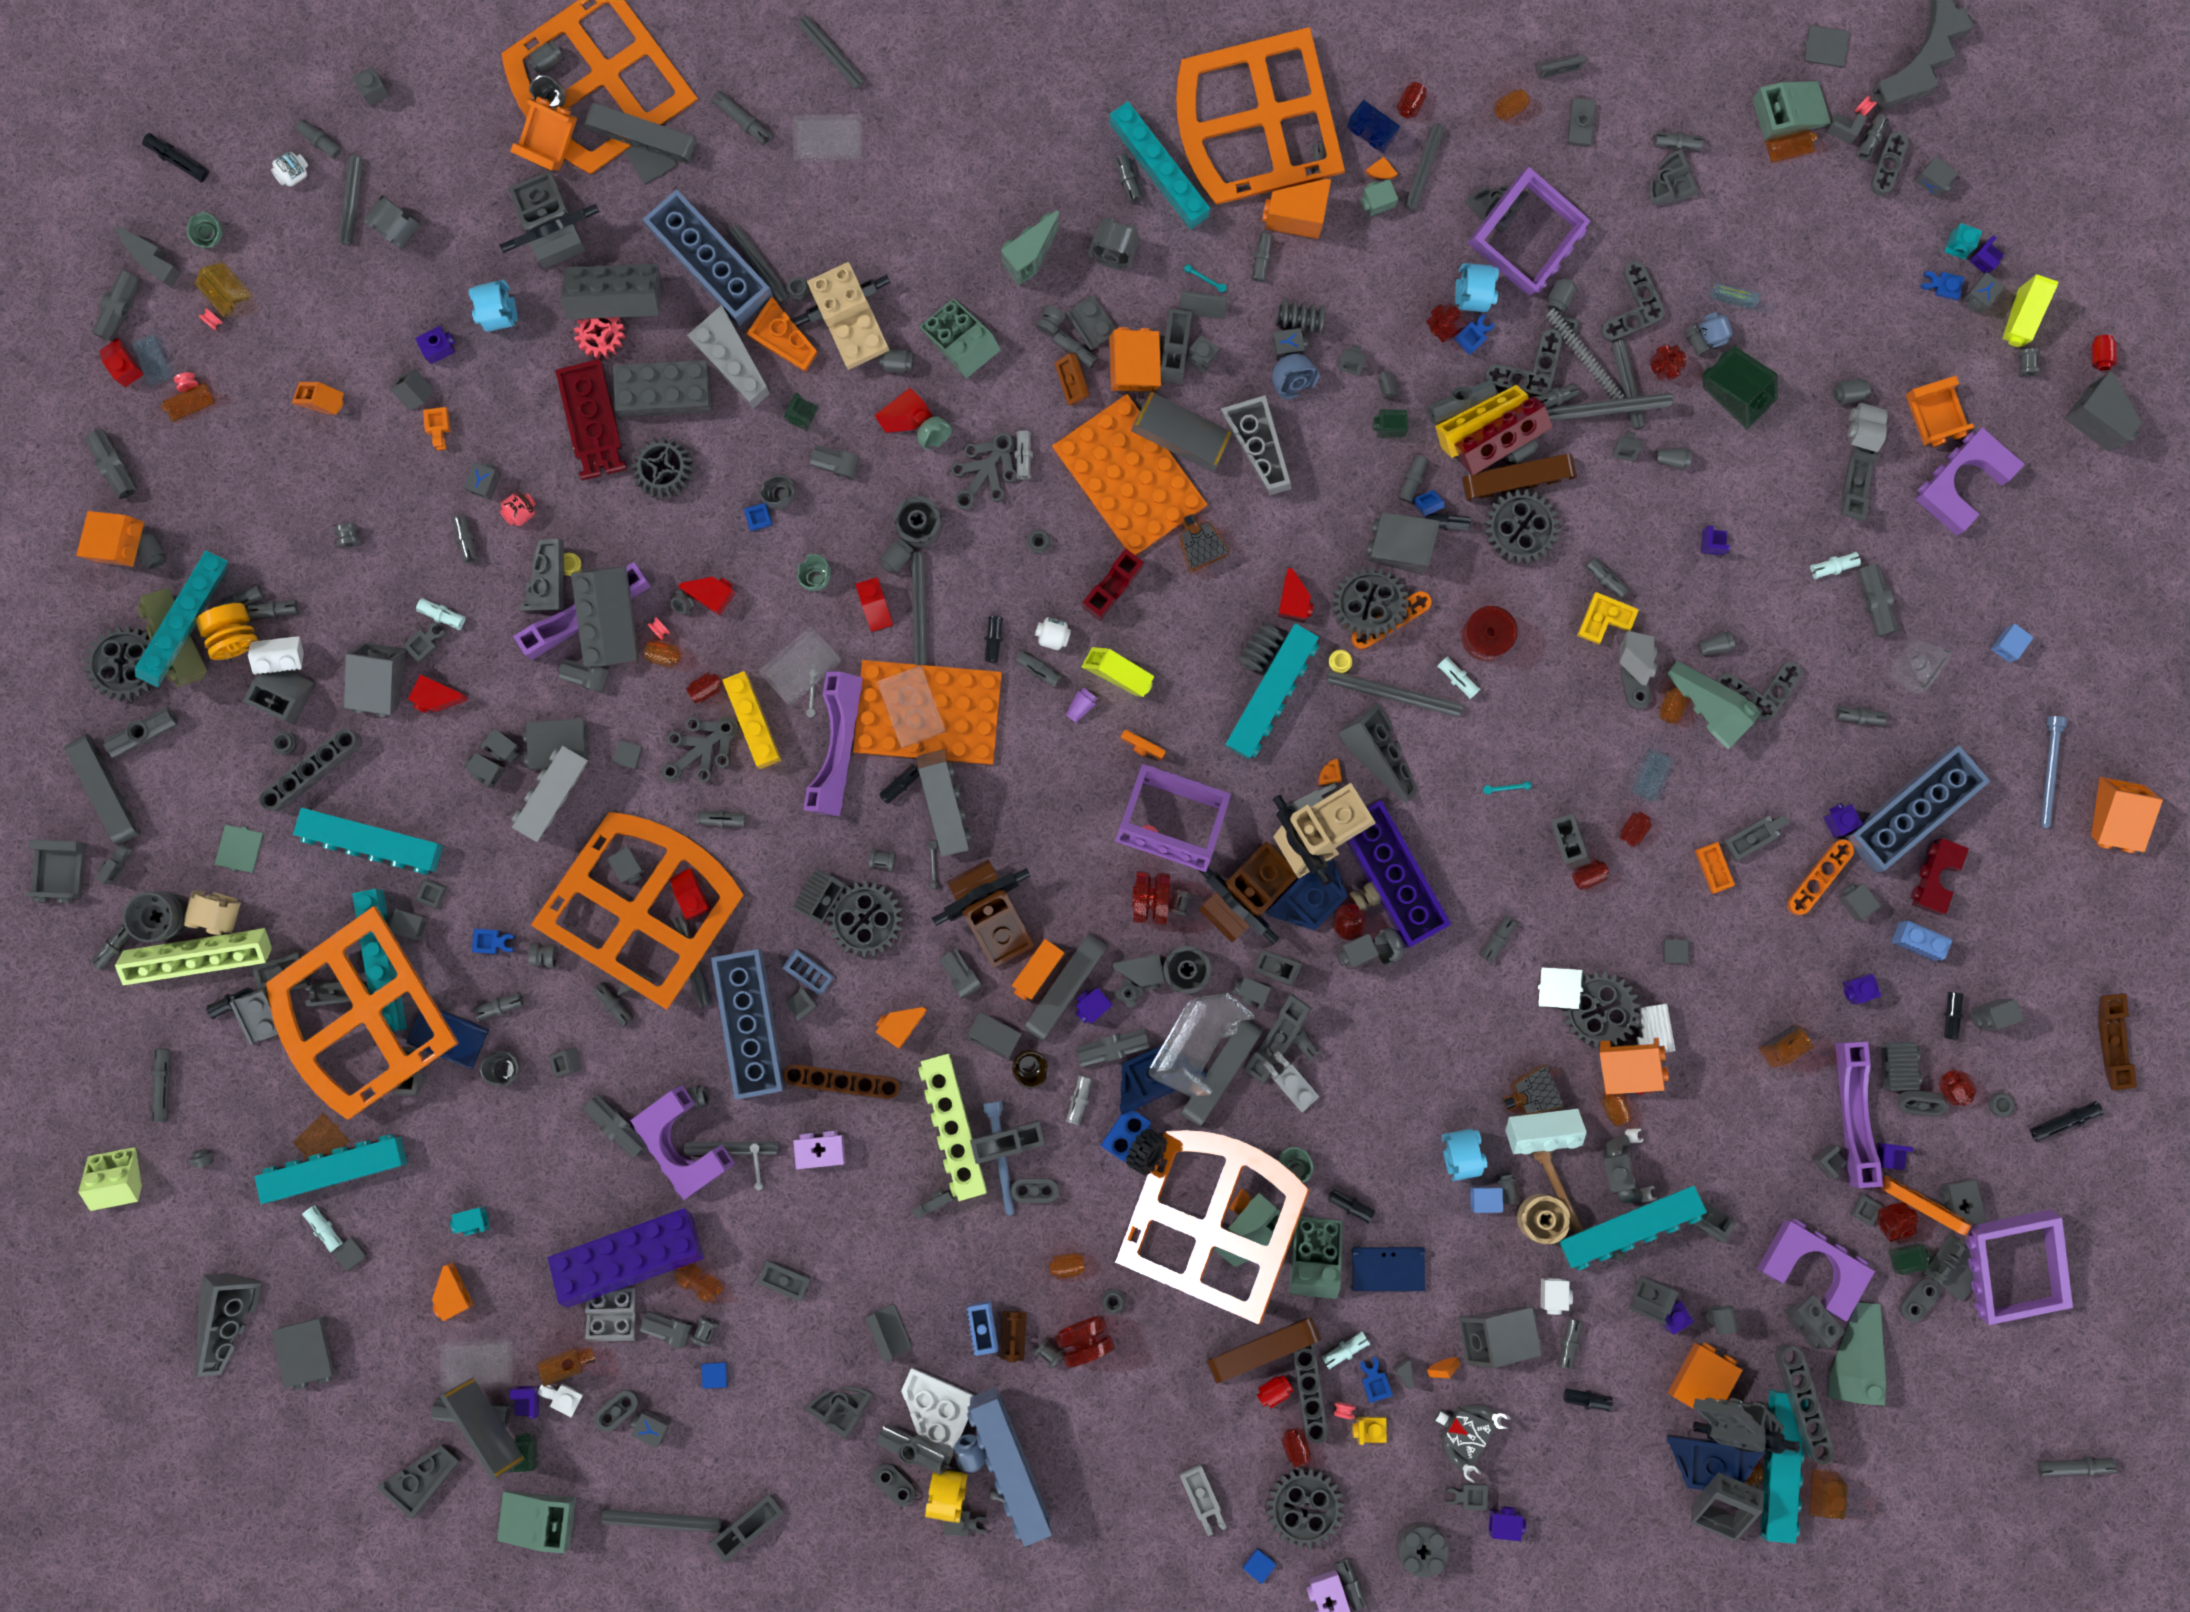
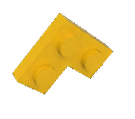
M1595 592L1577 636L1599 645L1608 624L1626 632L1631 631L1639 609Z

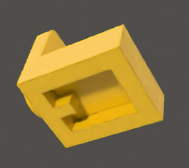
M1357 1417V1423L1352 1424L1353 1438H1357L1359 1445H1364V1443H1387L1386 1417Z

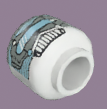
M286 152L272 162L273 168L271 171L281 185L285 184L292 187L307 177L305 168L308 167V164L300 154L296 156L293 152Z
M1047 617L1043 623H1038L1035 636L1039 637L1038 642L1040 646L1058 651L1062 646L1066 647L1071 629H1068L1065 621Z

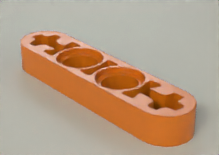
M1416 592L1406 599L1409 605L1412 606L1417 601L1416 597L1420 599L1425 598V608H1422V606L1414 608L1413 611L1416 613L1412 615L1410 607L1405 608L1407 610V618L1403 620L1402 624L1396 623V629L1404 626L1430 608L1431 597L1426 592ZM1380 614L1376 619L1383 617V615ZM1389 628L1388 635L1394 632V630ZM1355 631L1351 636V642L1355 648L1364 650L1386 637V635L1380 633L1379 639H1373L1371 635L1369 640H1365L1367 644H1363L1362 642L1357 643L1356 639L1358 637Z
M1838 840L1829 847L1789 898L1787 907L1792 914H1806L1853 856L1854 847L1850 841ZM1838 846H1846L1845 852L1847 854L1840 855L1837 861L1829 857L1830 854L1832 857H1835L1839 853ZM1824 862H1829L1833 866V872L1830 875L1822 872ZM1810 880H1815L1819 885L1816 893H1811L1807 888ZM1804 894L1812 898L1811 901L1809 898L1803 901L1802 906L1804 909H1795L1796 903L1794 901L1801 900Z
M1886 1175L1883 1177V1187H1880L1882 1190L1959 1234L1965 1236L1968 1234L1972 1227L1969 1221L1892 1177Z

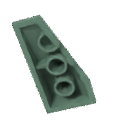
M1676 661L1667 673L1683 696L1691 698L1695 705L1693 709L1697 715L1702 713L1709 724L1706 727L1710 733L1727 749L1754 724L1761 713L1753 702L1748 701L1741 694L1679 661Z
M1858 1302L1851 1314L1841 1345H1839L1837 1356L1829 1372L1828 1398L1885 1406L1886 1374L1881 1304Z

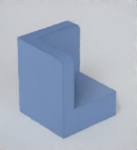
M2012 624L2005 628L1991 650L2010 663L2019 659L2032 641L2033 636L2018 625Z
M1470 1187L1471 1211L1474 1213L1503 1212V1188Z

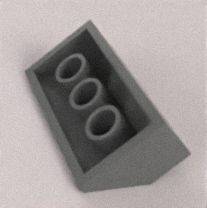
M627 567L584 568L571 573L584 666H607L638 660Z

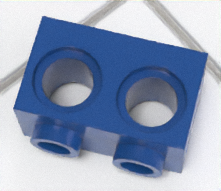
M1135 1110L1124 1115L1121 1114L1100 1146L1125 1162L1126 1156L1129 1155L1128 1150L1132 1148L1131 1144L1136 1141L1137 1135L1140 1136L1141 1131H1145L1147 1128L1152 1130L1149 1127L1151 1121ZM1132 1118H1137L1141 1122V1128L1136 1132L1130 1131L1127 1127L1128 1121ZM1123 1138L1128 1142V1147L1125 1151L1119 1152L1114 1148V1143L1117 1139Z

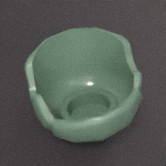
M201 212L190 217L187 225V236L194 245L200 248H212L220 243L223 237V226L215 216L207 212ZM211 231H213V235L211 236V238L205 239L207 235Z
M941 417L928 418L920 425L917 431V442L929 451V445L941 446L942 442L949 438L953 428Z
M808 554L806 555V560L798 564L797 580L804 589L811 592L819 591L830 583L832 570L828 561L821 555ZM813 573H819V574H821V575H818V576H815V577L810 578V576H811Z
M1289 1147L1279 1155V1161L1296 1174L1303 1183L1311 1178L1314 1166L1307 1151L1299 1147ZM1298 1164V1166L1290 1169L1292 1165Z

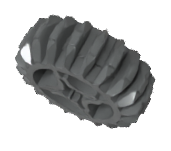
M663 436L660 443L654 437L652 438L653 444L651 445L644 441L646 448L643 450L638 447L637 451L640 453V456L633 455L632 457L637 462L631 464V469L635 470L631 475L633 479H637L635 482L636 486L642 487L641 491L644 494L649 492L651 498H654L658 492L660 500L664 499L665 493L669 499H672V491L674 490L678 495H681L679 487L682 486L688 489V485L684 481H692L693 479L691 475L687 474L694 472L693 466H690L694 461L692 457H688L690 454L688 449L683 450L684 445L681 442L676 444L673 438L667 443L666 437ZM665 451L658 458H650L655 453ZM672 453L679 457L680 470L671 465ZM665 464L668 469L665 471L662 469V472H660L657 467ZM645 466L654 471L652 483L646 479ZM668 477H674V478H675V479L672 480L671 482H669V483H667V484H663V482H664V480H665L666 478H668Z

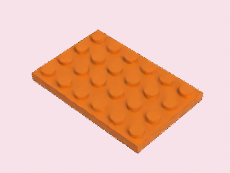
M1126 394L1052 445V448L1123 547L1136 556L1184 523L1186 516L1191 514L1194 516L1207 507L1208 504L1167 449L1131 431L1140 411L1129 395Z
M862 660L860 676L863 678L862 691L856 717L853 753L917 758L919 755L944 749L947 761L993 765L1002 672Z

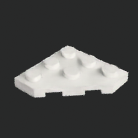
M911 1367L901 1392L904 1400H906L916 1431L919 1435L926 1438L928 1444L948 1453L951 1460L953 1446L961 1437L968 1420L967 1406H970V1397L975 1394Z

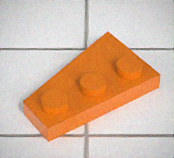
M771 296L747 332V336L806 373L818 353Z

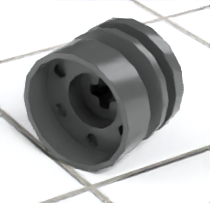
M172 892L140 893L131 898L124 907L122 917L124 927L129 935L138 941L155 942L174 939L182 934L187 927L184 925V918L188 906L180 896ZM161 912H162V913H163V916H162V917L160 918V920H159V919H158V916H160V915H161Z

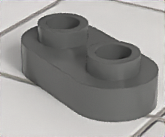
M1623 668L1620 677L1628 705L1637 710L1645 708L1651 701L1648 683L1647 685H1641ZM1637 693L1643 696L1642 701L1636 699Z
M1906 1090L1898 1096L1899 1107L1905 1113L1940 1116L1948 1110L1945 1096L1939 1093Z
M1020 1178L1011 1187V1195L1019 1203H1050L1057 1198L1059 1193L1057 1183L1049 1178ZM1020 1186L1027 1187L1028 1192L1025 1195L1019 1193L1018 1189ZM1044 1186L1051 1188L1052 1191L1049 1195H1045L1042 1192Z
M1928 1278L1920 1279L1900 1303L1899 1310L1902 1317L1911 1322L1923 1319L1940 1296L1941 1291L1938 1283ZM1928 1287H1930L1932 1290L1930 1295L1926 1294V1289ZM1913 1306H1916L1917 1311L1916 1313L1912 1314L1911 1308Z
M627 1389L613 1397L595 1414L594 1421L597 1428L605 1432L616 1428L636 1411L639 1406L638 1395L634 1391ZM624 1398H629L631 1400L630 1406H625L623 1404ZM605 1414H610L612 1416L611 1422L605 1421Z
M883 1463L877 1467L874 1473L876 1485L898 1506L911 1504L916 1494L914 1485L890 1463ZM883 1473H888L890 1475V1479L888 1481L882 1479L881 1475ZM905 1490L908 1494L907 1497L901 1498L899 1491Z

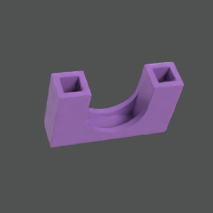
M1983 427L1976 432L1971 430L1962 439V442L1965 444L1960 449L1956 447L1947 456L1949 461L1945 466L1941 464L1934 470L1932 475L1935 477L1930 482L1925 481L1918 488L1917 491L1920 494L1915 498L1917 502L1956 536L1963 533L1980 515L1957 494L1954 486V477L1957 469L1962 465L1977 466L2002 486L2009 482L2024 466L2021 460Z
M681 1085L665 1094L630 1121L634 1125L636 1133L646 1143L648 1151L660 1164L662 1172L668 1176L674 1185L677 1194L685 1200L734 1166L735 1162L723 1145L711 1150L699 1160L686 1159L675 1150L670 1135L672 1125L679 1116L696 1105L684 1086Z
M1784 1219L1757 1270L1784 1284L1795 1263L1802 1255L1812 1251L1823 1253L1831 1262L1834 1275L1832 1284L1821 1304L1830 1314L1847 1322L1875 1271L1868 1268L1869 1263L1858 1256L1853 1259L1848 1256V1250L1836 1243L1834 1247L1826 1242L1828 1238L1816 1231L1812 1234L1805 1230L1807 1226L1796 1219L1792 1221Z

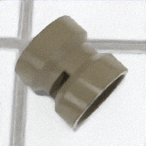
M1370 882L1364 885L1360 891L1355 890L1349 893L1351 900L1356 902V909L1360 914L1367 911L1369 906H1376L1381 903L1376 889Z

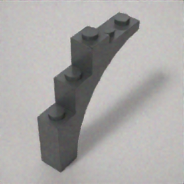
M1929 0L1930 18L1928 32L1916 58L1897 74L1880 81L1872 90L1880 111L1930 95L1938 87L1937 76L1932 70L1950 64L1956 57L1955 48L1950 41L1965 37L1973 28L1972 18L1967 14L1965 7L1956 10L1955 0Z

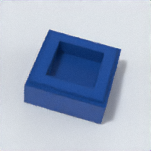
M1434 490L1413 499L1416 508L1424 517L1445 507L1444 501Z
M764 503L744 508L751 532L773 525L768 506Z
M727 1362L701 1364L702 1389L728 1386Z
M1256 1548L1242 1568L1262 1584L1277 1564Z

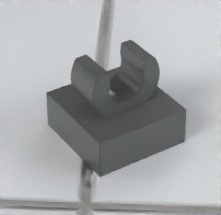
M1353 344L1351 350L1344 349L1338 370L1360 376L1366 359V355L1360 353V346Z
M1626 431L1625 437L1619 436L1613 448L1612 457L1635 462L1641 450L1642 441L1635 440L1634 432Z

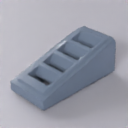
M796 948L781 966V968L819 996H821L834 978L833 975ZM799 956L802 960L799 962L796 968L792 970L790 967ZM807 962L810 965L802 974V976H800L798 972ZM814 968L818 970L810 981L806 980ZM821 974L827 977L825 981L824 979L818 987L813 985Z

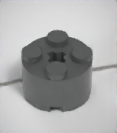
M383 195L380 196L363 220L365 224L379 232L382 237L401 250L421 225Z
M1103 218L1102 222L1096 226L1088 250L1089 256L1093 258L1094 255L1098 259V264L1109 268L1122 270L1123 266H1127V269H1130L1140 243V237L1137 234L1138 229L1130 224L1122 225L1115 223L1110 218Z
M915 496L902 501L897 506L894 513V525L900 539L914 548L928 547L938 539L942 531V520L938 508L930 499ZM922 519V524L914 525L913 521Z
M1193 946L1176 948L1166 957L1163 964V976L1166 984L1172 990L1181 994H1192L1201 990L1207 984L1211 975V964L1208 957L1201 950ZM1184 964L1193 968V971L1189 973V977H1186L1185 973L1180 972V969L1184 968Z
M1413 1522L1407 1525L1397 1537L1396 1552L1408 1572L1417 1577H1431L1442 1572L1448 1558V1547L1445 1539L1434 1526L1426 1522ZM1422 1545H1424L1426 1547V1550H1423L1422 1554H1419L1417 1549H1421Z

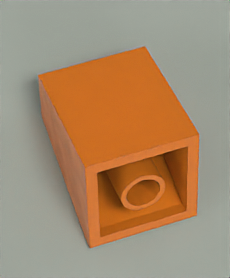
M1323 179L1272 191L1271 199H1266L1262 221L1266 222L1265 229L1319 239L1331 179Z
M2100 777L2091 837L2097 842L2098 846L2111 849L2114 846L2128 853H2135V851L2145 852L2163 799L2146 785Z

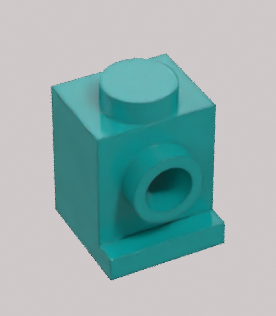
M1960 223L1951 231L1944 252L1966 260L1967 256L1977 248L1982 230Z
M485 1206L451 1215L450 1227L453 1234L463 1232L464 1236L478 1233V1228L480 1232L490 1230Z

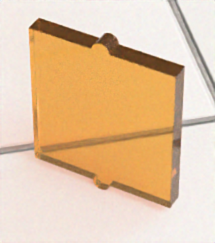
M322 1113L292 1143L304 1154V1159H307L309 1156L323 1153L324 1157L333 1155L332 1150L344 1147L350 1140L338 1129V1124H334Z

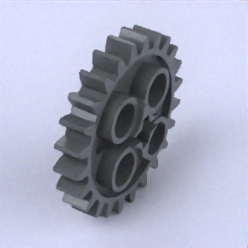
M1516 489L1514 496L1507 492L1505 499L1500 496L1497 499L1498 504L1493 503L1490 506L1493 511L1486 513L1490 520H1485L1484 525L1490 528L1486 529L1484 534L1491 535L1486 543L1495 544L1491 551L1500 550L1498 558L1505 554L1507 555V563L1512 558H1515L1516 565L1520 563L1521 559H1523L1525 565H1528L1530 558L1536 563L1539 560L1538 555L1544 558L1547 555L1545 550L1551 551L1554 548L1550 543L1558 541L1553 535L1560 532V529L1554 528V526L1560 523V520L1553 519L1558 512H1550L1549 509L1553 504L1545 505V496L1538 500L1537 492L1529 496V491L1526 489L1523 495H1521L1519 490ZM1514 507H1521L1525 512L1524 516L1517 515ZM1534 511V516L1527 523L1524 530H1522L1513 543H1509L1510 538L1529 513ZM1533 521H1540L1543 524V529H1536ZM1501 525L1509 526L1511 529V533H1503L1501 531ZM1519 539H1526L1529 542V548L1522 547Z
M1371 567L1370 572L1366 573L1365 569L1362 568L1359 575L1352 571L1353 578L1345 576L1346 584L1338 583L1340 590H1334L1335 598L1332 599V604L1335 606L1333 607V614L1336 615L1337 623L1342 622V629L1348 628L1349 635L1356 631L1359 639L1362 634H1366L1367 640L1370 639L1371 634H1375V637L1379 639L1380 632L1388 636V629L1396 631V623H1403L1401 616H1407L1405 608L1409 607L1406 600L1408 599V593L1404 592L1405 585L1399 584V577L1392 579V572L1383 575V568L1378 573H1375L1374 567ZM1375 586H1378L1374 592V601L1371 602L1373 589ZM1360 588L1368 589L1366 592L1358 591ZM1383 594L1390 595L1388 598H1381L1380 596ZM1370 604L1367 619L1363 621L1367 613V605ZM1354 608L1361 609L1359 612L1356 613L1351 612V610ZM1376 614L1383 615V617L1379 619L1373 618V616Z
M116 626L115 633L106 629V637L98 634L100 641L98 643L91 641L94 649L85 650L91 656L83 658V661L89 664L83 670L91 673L86 679L90 682L94 681L91 687L95 690L99 689L98 693L102 696L107 693V697L110 700H113L116 696L120 702L123 701L125 696L129 701H133L134 694L141 699L143 690L150 694L149 686L152 684L139 678L133 681L130 679L131 675L135 672L137 663L151 642L148 633L144 632L142 634L139 628L132 631L130 626H126L123 632L119 626ZM118 647V652L113 656H109L110 650ZM142 648V655L134 658L135 650ZM127 660L128 664H124L122 668L120 665L125 663V661ZM115 670V675L110 679H106L108 671Z
M867 881L863 882V887L854 882L853 890L846 885L847 893L843 894L841 892L839 894V901L836 900L834 903L836 905L835 908L830 910L833 916L826 918V920L833 922V925L827 929L835 930L831 939L839 938L837 946L840 947L845 944L844 952L848 953L853 949V956H857L859 951H862L863 958H866L868 951H870L872 956L875 957L876 949L885 953L884 945L893 947L890 939H899L895 934V930L902 931L897 922H902L904 919L897 917V914L902 912L903 909L895 908L899 900L891 901L894 893L891 891L884 894L886 890L884 885L877 890L876 882L872 884L871 888L868 886ZM864 896H869L872 901L871 906L867 909H862L859 905L860 899ZM877 904H880L881 907L868 918L870 923L868 925L863 923L853 935H850L849 932L861 922V914L868 915ZM846 913H852L855 918L853 924L849 926L844 925L842 921ZM880 913H886L888 916V922L884 926H879L876 923V917ZM867 929L871 933V938L868 942L863 943L859 940V933Z
M1598 971L1594 972V978H1591L1588 973L1585 974L1586 981L1582 983L1584 992H1582L1581 997H1589L1592 1001V1006L1588 1010L1580 1007V1009H1568V1011L1562 1013V1015L1569 1016L1570 1018L1565 1022V1025H1573L1570 1033L1577 1031L1579 1033L1577 1040L1585 1037V1045H1589L1591 1041H1594L1595 1048H1598L1600 1041L1610 1040L1617 1046V1038L1626 1041L1624 1033L1627 1032L1632 1035L1634 1032L1630 1026H1638V1023L1633 1020L1634 1017L1641 1016L1640 1013L1635 1012V1008L1640 1007L1641 1004L1633 1002L1638 997V994L1630 995L1629 992L1633 989V986L1625 988L1626 979L1617 982L1618 974H1614L1611 979L1607 971L1604 972L1603 977L1599 976ZM1605 987H1609L1614 991V998L1611 1001H1606L1602 998L1601 993ZM1618 1000L1622 1002L1621 1005L1606 1010L1605 1016L1598 1013L1585 1019L1581 1017L1582 1014L1597 1009L1598 1003L1605 1006ZM1613 1010L1622 1011L1624 1019L1621 1023H1615L1611 1019ZM1592 1018H1596L1601 1022V1029L1598 1032H1594L1589 1028L1588 1024Z
M1299 1467L1298 1474L1289 1469L1290 1477L1287 1478L1284 1474H1281L1283 1482L1274 1481L1277 1489H1269V1493L1273 1498L1266 1499V1503L1272 1507L1266 1509V1514L1273 1516L1268 1519L1269 1524H1276L1272 1529L1274 1533L1281 1531L1279 1536L1281 1541L1288 1537L1289 1546L1294 1541H1297L1299 1549H1301L1303 1542L1311 1549L1312 1542L1315 1541L1318 1547H1320V1539L1323 1538L1329 1542L1327 1535L1329 1532L1333 1535L1337 1534L1333 1528L1334 1525L1342 1526L1337 1517H1344L1345 1514L1338 1510V1508L1344 1507L1345 1504L1337 1499L1343 1495L1341 1491L1334 1492L1338 1487L1336 1482L1329 1485L1331 1480L1329 1475L1322 1479L1321 1470H1318L1314 1475L1312 1467H1309L1307 1473H1304L1302 1467ZM1293 1488L1301 1490V1495L1297 1499L1289 1497V1492ZM1317 1492L1325 1494L1324 1500L1320 1503L1313 1501V1496ZM1284 1503H1290L1299 1507H1304L1305 1503H1308L1311 1509H1326V1512L1321 1513L1316 1510L1307 1509L1306 1513H1303L1301 1508L1285 1507ZM1296 1513L1298 1516L1297 1520L1294 1523H1287L1285 1521L1287 1514ZM1320 1517L1321 1524L1318 1527H1311L1309 1525L1311 1518Z

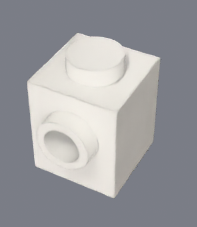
M1541 1278L1540 1307L1547 1310V1314L1560 1315L1562 1310L1569 1311V1305L1573 1303V1292L1569 1290V1281L1566 1279Z

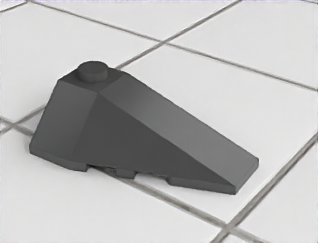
M1377 703L1349 721L1338 733L1350 752L1406 803L1410 801L1418 789L1408 764L1401 763L1399 760V751L1402 749L1399 743L1393 744L1389 731L1394 729L1382 707Z
M229 1273L203 1275L198 1306L196 1377L222 1374L235 1349L231 1344L235 1335L238 1332L243 1334L246 1328L242 1322L247 1312L254 1313L257 1307L262 1284L260 1281Z

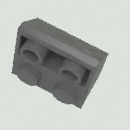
M288 670L276 671V673L273 671L266 674L262 673L252 681L242 702L295 725L315 683Z

